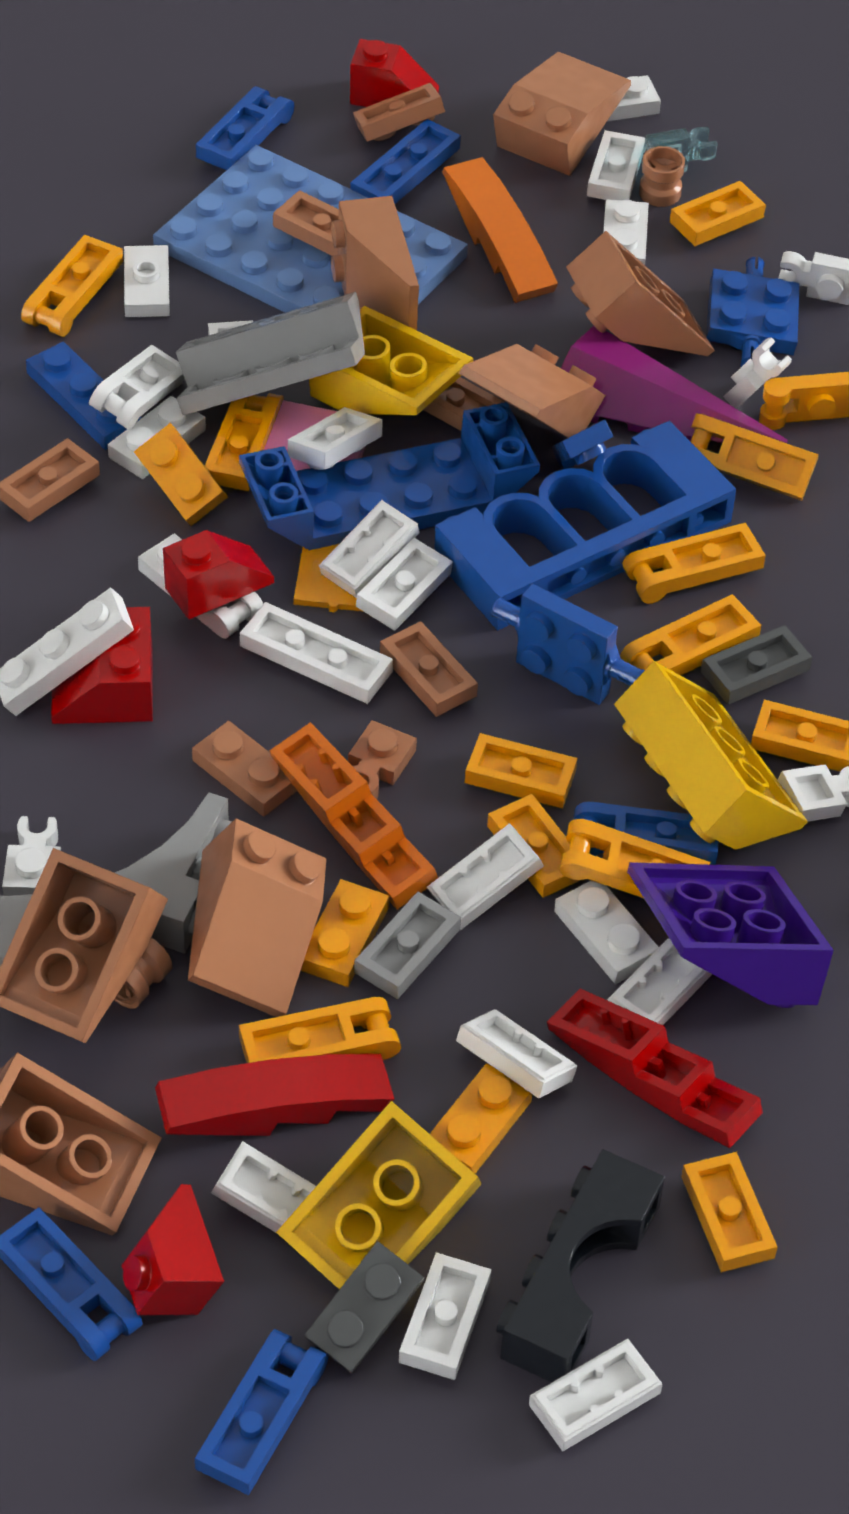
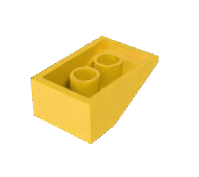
M364 305L360 309L365 355L356 366L309 379L310 396L337 410L346 407L365 414L418 415L462 376L459 374L462 367L473 362L474 358Z
M391 1101L276 1233L340 1290L377 1241L405 1263L409 1264L448 1224L481 1186V1182L474 1172Z

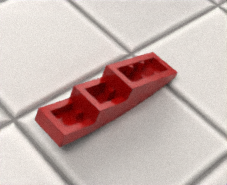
M581 988L547 1021L548 1029L627 1090L683 1125L729 1149L763 1113L760 1097L716 1078L712 1061L668 1042L665 1026Z
M326 1054L270 1059L214 1068L158 1081L155 1086L165 1132L168 1135L270 1136L277 1123L328 1124L336 1111L382 1112L395 1099L381 1054Z

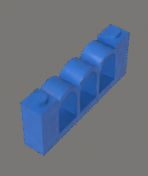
M669 420L654 428L643 430L638 435L632 437L631 444H620L607 448L606 452L598 455L593 464V471L567 468L553 472L543 480L539 487L538 496L529 493H510L499 496L490 502L483 514L474 507L461 514L448 517L443 522L435 525L434 550L453 561L449 576L498 631L510 625L491 616L492 606L499 597L521 608L522 594L533 583L563 599H567L625 572L622 563L631 552L710 532L730 523L736 488ZM632 484L641 487L661 507L640 516L613 486ZM578 508L587 511L596 517L608 531L585 541L558 510ZM525 533L534 536L554 556L529 567L502 535Z

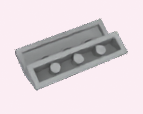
M353 292L186 342L176 351L187 384V388L177 397L182 415L356 366L365 355L357 293Z

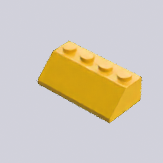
M653 661L614 703L626 721L622 725L624 731L635 742L645 748L647 754L644 756L645 761L656 773L665 777L670 784L667 788V793L679 806L688 810L693 817L690 821V826L706 842L711 844L717 840L737 850L800 830L808 823L807 819L715 694Z

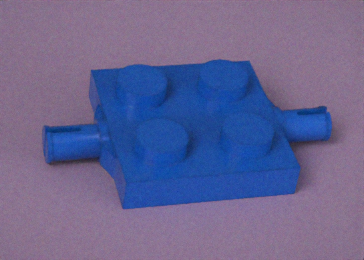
M756 257L747 259L746 274L738 271L713 268L710 278L706 337L711 342L728 344L742 351L741 367L749 359H752L753 351L767 338L772 337L775 340V343L769 349L770 352L794 355L798 343L800 283L763 277L764 261L760 257H758L756 267Z
M533 583L522 594L521 608L504 600L502 597H499L492 606L491 616L512 625L517 631V663L525 666L535 674H540L558 683L573 694L583 696L598 705L610 693L612 677L631 686L645 671L625 662L619 656L616 645L618 626Z

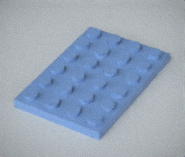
M255 145L153 234V246L168 245L169 256L286 313L343 296L344 291L341 282H334L331 255L273 227V212L299 190L339 209V201L364 199L367 197ZM397 211L419 284V305L467 258L468 244Z

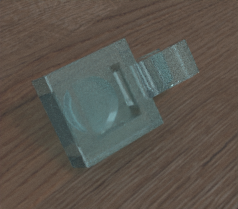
M697 127L689 133L686 128L645 135L643 155L650 148L657 146L674 148L685 157L684 172H687L689 161L714 159L718 143L717 141L708 142L710 132L708 127Z

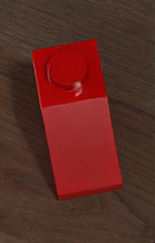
M359 40L350 64L351 105L368 107L428 83H431L439 93L440 86L401 45L389 44L380 40Z
M208 530L163 548L165 589L189 620L274 583V575L251 546Z
M181 1184L121 1265L123 1281L126 1288L130 1291L137 1315H198L224 1283L191 1184Z

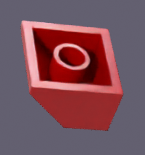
M126 607L134 631L52 690V724L153 721L150 607Z

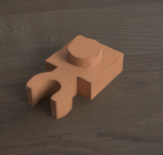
M371 720L348 754V762L368 782L371 793L376 799L379 794V781L381 780L391 785L395 784L416 752L417 738Z

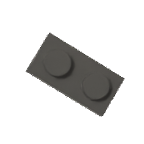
M783 625L704 658L701 673L726 704L730 705L809 671L813 657L787 626Z
M377 1241L306 1332L305 1338L320 1350L326 1352L330 1358L349 1373L353 1374L424 1282V1277Z

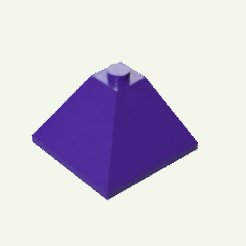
M629 862L628 874L682 958L768 1005H775L781 1008H792L795 1005H818L834 950L774 866Z

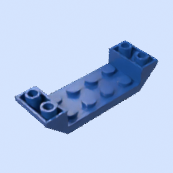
M507 402L464 410L461 438L338 462L326 470L308 468L296 471L285 446L239 455L240 466L267 528L308 550L340 544L381 500L418 523L419 529L434 527L448 517L461 514L474 507L483 514L490 502L499 496L516 493L540 470V464Z

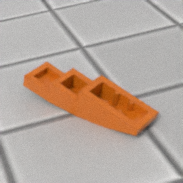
M480 157L444 167L442 173L474 245L481 243L494 274L502 273L514 302L517 303L554 292L558 282L536 237L506 187L485 159Z
M311 722L269 750L271 757L309 807L380 892L389 895V902L396 910L408 903L417 892L422 893L428 889L427 886L438 879L435 868L405 837L401 824L372 795L368 782Z

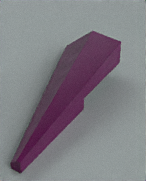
M594 325L570 347L561 366V369L568 373L574 365L597 379L593 387L606 395L593 416L592 423H597L599 417L625 422L628 425L629 431L640 433L643 430L654 428L670 420L691 441L694 433L691 425L696 413L788 443V440L630 344L621 341L610 332L605 331L601 333ZM711 437V441L723 443L724 439Z

